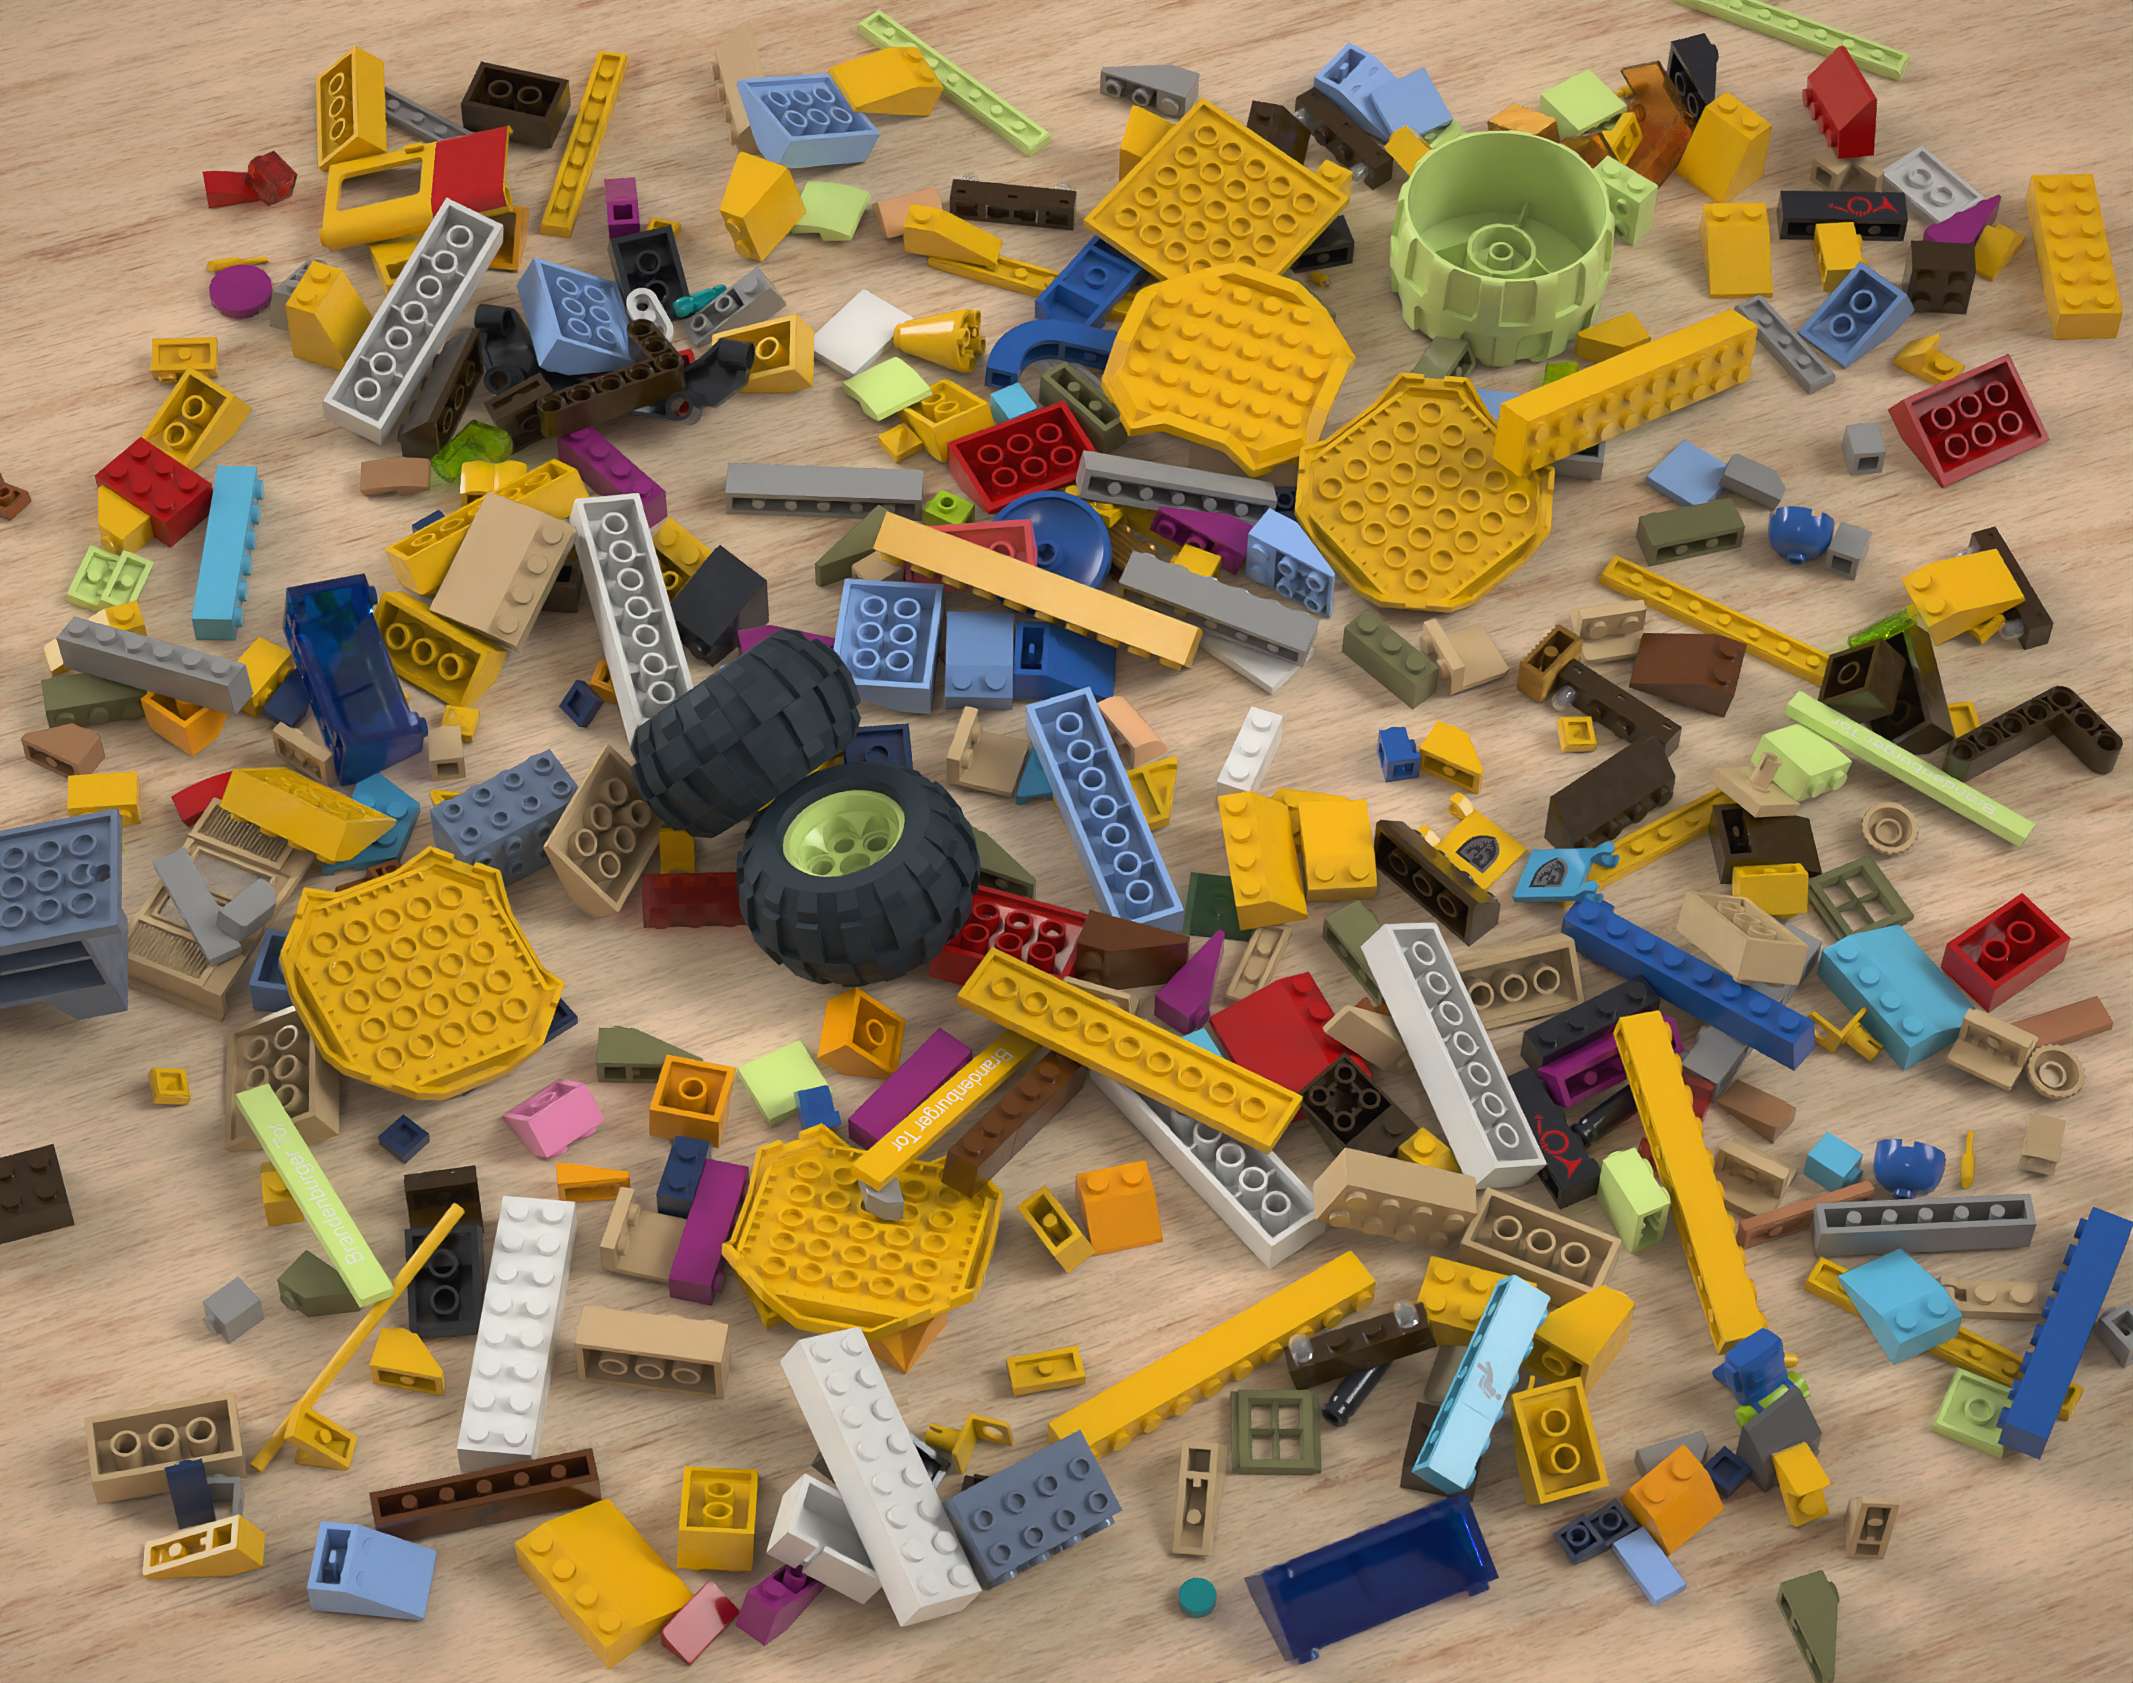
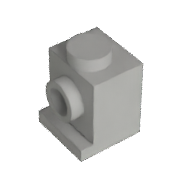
M2129 1302L2117 1309L2111 1307L2106 1310L2098 1319L2099 1326L2096 1335L2120 1360L2119 1365L2123 1369L2133 1363V1306Z

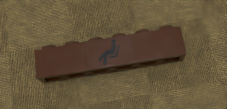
M1051 1050L948 1150L941 1182L972 1199L1083 1089L1088 1067Z
M592 1448L369 1493L376 1531L406 1541L601 1501L599 1477Z

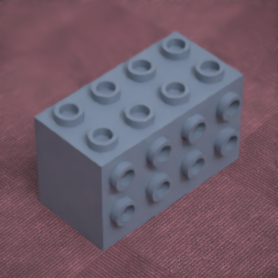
M550 749L540 754L532 755L509 770H503L495 777L479 785H473L465 792L450 800H444L436 807L430 809L435 848L453 853V859L473 866L475 862L500 870L504 886L507 887L552 864L543 846L579 787Z
M1081 1430L1070 1434L942 1502L979 1585L981 1586L986 1583L989 1590L1019 1575L1016 1567L1019 1566L1021 1572H1024L1051 1558L1048 1552L1049 1549L1055 1555L1083 1540L1081 1532L1087 1538L1114 1524L1115 1521L1112 1516L1122 1511Z

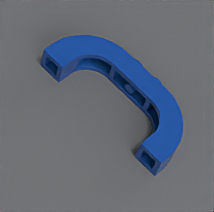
M1055 319L1034 320L1018 325L1006 332L991 350L986 365L984 386L1001 390L1019 382L1020 376L1027 366L1044 359L1078 363L1083 366L1105 370L1118 332L1087 326L1083 323H1072Z

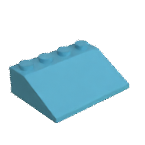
M1899 924L1849 935L1822 950L1817 975L1854 1016L1863 1007L1868 1009L1860 1023L1875 1040L1884 1045L1883 1049L1903 1071L1954 1043L1959 1036L1962 1021L1968 1009H1976Z

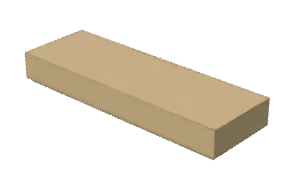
M1282 924L1255 928L1224 994V1004L1231 1006L1270 984L1290 941L1293 928Z

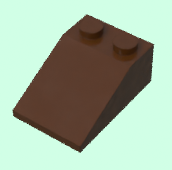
M1643 633L1629 688L1724 718L1735 695L1747 644L1717 634Z
M1089 910L1077 941L1076 979L1115 990L1167 984L1189 961L1190 937Z

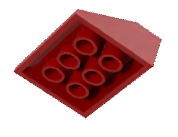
M2009 354L1909 396L1888 409L1901 439L1941 488L2050 441Z
M1063 400L947 442V468L961 491L990 515L1001 511L1012 501L1027 494L1040 491H1056L1075 484L1083 450L1097 451Z
M978 884L977 894L972 895V908L968 919L958 935L947 941L946 945L942 947V952L930 961L929 977L964 986L990 949L994 947L1060 980H1063L1064 976L1076 978L1077 941L1088 914Z
M1309 971L1278 979L1212 1015L1208 1020L1233 1063L1295 1093L1300 1092L1344 1052L1373 1079L1360 1055L1325 1033L1322 1028L1335 1014ZM1299 1109L1290 1123L1305 1120L1307 1117Z

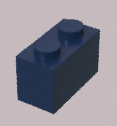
M675 1135L656 1193L658 1213L688 1219L707 1158L712 1159L710 1142Z

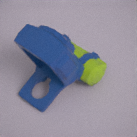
M1761 1328L1742 1340L1725 1354V1362L1712 1371L1713 1377L1734 1393L1740 1405L1735 1410V1418L1741 1430L1742 1426L1795 1385L1801 1390L1805 1399L1810 1396L1809 1387L1805 1379L1794 1371L1787 1373L1784 1361L1785 1352L1783 1351L1781 1338L1766 1328Z

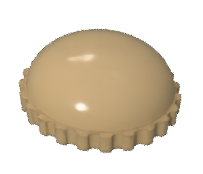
M1889 801V803L1882 802L1881 804L1876 803L1874 807L1871 806L1865 812L1860 828H1862L1861 834L1864 836L1863 839L1867 841L1869 847H1872L1874 851L1880 852V854L1890 856L1891 854H1903L1905 850L1908 851L1911 846H1914L1915 840L1918 838V822H1916V817L1912 815V812L1907 810L1905 806Z
M2052 1044L2042 1045L2040 1048H2036L2030 1054L2025 1067L2027 1070L2026 1076L2029 1078L2028 1081L2038 1093L2045 1097L2059 1100L2069 1099L2082 1089V1085L2085 1083L2084 1078L2086 1077L2084 1074L2085 1068L2082 1066V1061H2079V1057L2073 1054V1051L2067 1050L2064 1046L2060 1047L2058 1044L2055 1046Z

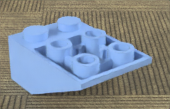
M1348 42L1314 77L1313 87H1316L1362 130L1387 143L1389 142L1391 135L1372 103L1369 94L1371 91L1397 80V78L1373 54Z
M1269 508L1248 533L1245 575L1254 582L1263 584L1278 592L1281 596L1290 598L1307 607L1310 611L1319 613L1329 619L1332 616L1335 584L1334 571L1297 522Z
M321 1521L307 1585L311 1609L424 1621L437 1551L358 1524Z

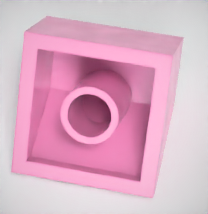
M564 1079L556 1080L502 1115L504 1122L534 1155L549 1157V1159L558 1157L566 1152L568 1149L567 1145L575 1139L582 1140L597 1131L595 1126L605 1121L587 1085Z

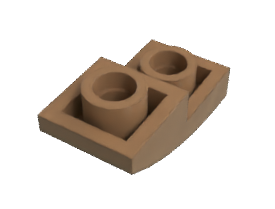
M387 458L361 462L360 491L366 497L390 491H396L400 496L430 490L431 461L429 459Z

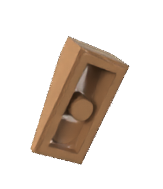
M1738 1079L1716 1101V1105L1772 1144L1792 1124L1796 1113V1108L1789 1103Z

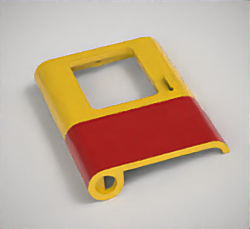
M510 125L427 144L422 142L405 145L404 149L330 165L323 228L319 229V238L322 246L327 247L330 252L427 231L446 198L486 217L512 212V196L506 181L509 135H513ZM422 162L420 191L417 194L338 211L343 180Z

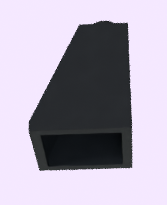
M721 545L714 549L670 603L681 643L690 650L695 658L704 660L711 667H714L738 648L737 630L765 626L769 623L767 580Z

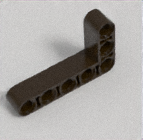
M647 319L631 321L626 327L629 356L635 364L541 397L537 401L541 434L548 438L562 437L665 400L674 393L684 391L686 382L682 356L652 321Z
M2055 686L1953 740L1949 745L1941 770L1964 783L2046 738L2055 735L2091 771L2098 774H2107L2115 767L2123 741L2119 734L2072 689L2065 686Z

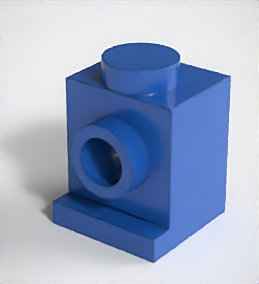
M1391 727L1379 730L1377 754L1385 782L1419 778L1420 752L1416 750L1414 739L1409 740L1406 728Z

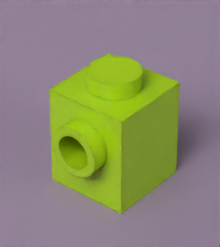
M941 489L934 499H929L925 504L922 513L923 517H925V526L975 523V504Z

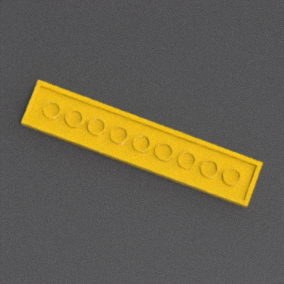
M994 947L990 949L957 994L956 1004L1267 1155L1270 1154L1300 1109L1303 1101V1096Z

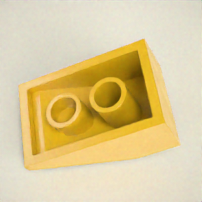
M892 46L832 66L828 71L854 112L929 116L944 89L935 72L923 57L922 52L912 46Z
M1765 202L1703 204L1699 233L1710 299L1753 298L1759 294L1763 298H1771L1773 296L1770 231Z
M797 314L712 334V346L720 338L754 343L755 359L750 371L748 385L737 393L785 394L813 387L814 330Z
M189 366L141 437L190 470H193L236 434L252 408L237 396Z
M945 378L929 385L933 395L896 412L900 419L923 442L925 451L941 462H947V442L995 425L988 402Z
M1997 549L1932 562L1901 578L1909 599L1936 647L2026 601Z
M1366 799L1298 802L1305 902L1374 899L1377 889V875Z
M1581 1376L1509 1395L1517 1469L1527 1506L1543 1504L1610 1486Z
M684 1466L678 1528L677 1568H688L691 1570L713 1569L729 1572L752 1571L759 1470Z

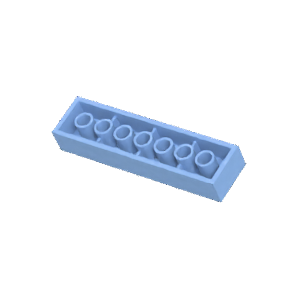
M1086 687L1026 705V729L1102 913L1174 933L1183 931L1184 909L1091 688Z

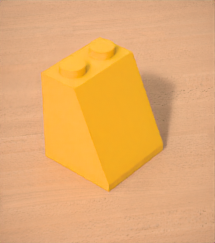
M1725 92L1705 106L1676 169V174L1713 202H1729L1763 177L1772 124L1730 93Z
M1132 105L1120 147L1119 182L1175 124L1139 106Z
M742 151L738 154L719 210L724 219L725 228L730 233L735 244L736 252L744 258L763 262L807 211L788 167Z
M316 261L311 263L285 304L293 357L342 371L373 320V317L344 271Z
M1602 1285L1548 1313L1544 1323L1536 1329L1531 1341L1534 1345L1531 1353L1521 1362L1520 1366L1550 1384L1581 1376L1587 1397L1628 1341L1635 1302L1630 1300L1625 1293Z

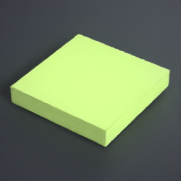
M801 1040L737 1067L738 1076L769 1127L798 1114L794 1092L828 1085ZM829 1087L830 1093H831V1097H832V1099H833V1092H832L831 1088Z
M1957 1367L1931 1432L2001 1459L2006 1446L1998 1444L2002 1429L1996 1427L2003 1406L2008 1408L2012 1406L2013 1401L2007 1399L2011 1388Z

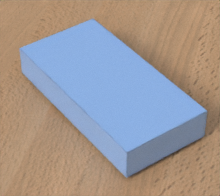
M1644 1526L1612 1544V1551L1654 1607L1685 1590V1581Z

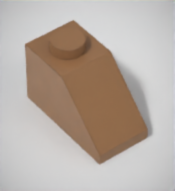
M73 723L26 733L21 738L27 760L67 779L71 775L92 774L105 758L101 736L90 728L84 729Z

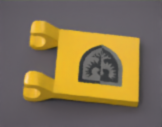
M1456 793L1450 799L1451 804L1448 806V812L1454 817L1463 820L1440 841L1433 830L1427 825L1420 826L1417 831L1423 835L1430 845L1436 850L1444 852L1450 862L1461 871L1469 873L1474 882L1487 891L1526 853L1527 848L1477 811L1466 796L1462 793Z

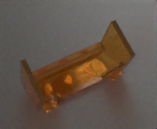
M1660 60L1623 67L1620 71L1635 95L1628 104L1627 112H1635L1643 135V139L1627 162L1626 167L1658 185V189L1679 165L1697 126L1696 121ZM1601 131L1565 137L1562 140L1565 146L1578 153L1592 169L1607 156L1619 162Z

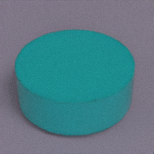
M1191 1578L1185 1581L1179 1589L1178 1596L1181 1610L1186 1615L1195 1618L1210 1614L1216 1605V1590L1212 1583L1203 1578Z

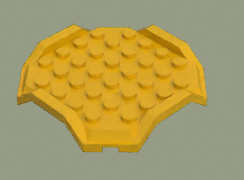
M1236 262L1205 268L1146 286L1136 294L1115 338L1102 376L1101 388L1111 404L1114 403L1120 413L1119 419L1129 437L1163 431L1224 452L1252 479L1274 472L1275 466L1290 462L1291 466L1299 464L1300 447L1320 441L1327 418L1347 373L1355 366L1356 357L1327 309L1300 282Z
M1399 372L1377 400L1325 440L1300 447L1295 517L1326 562L1360 597L1379 607L1452 613L1474 605L1516 573L1550 537L1555 468L1547 465L1519 477L1493 459L1498 421L1489 413L1469 378L1444 376V379L1424 378V374Z
M428 846L394 872L334 894L304 892L295 919L281 950L279 961L291 1002L326 1062L343 1075L416 1100L443 1101L508 1075L541 1051L565 982L543 967L511 911L500 870L475 862L474 866L453 859V853L433 846Z
M821 1123L800 1131L799 1139L784 1145L779 1139L757 1148L748 1193L730 1241L722 1243V1255L757 1296L796 1329L828 1334L860 1326L867 1343H871L963 1306L980 1297L995 1247L1004 1193L992 1180L971 1199L941 1182L947 1155L931 1162L914 1160L897 1175L904 1199L903 1219L884 1220L866 1211L858 1178L850 1174L851 1165L867 1151L850 1147L824 1124Z

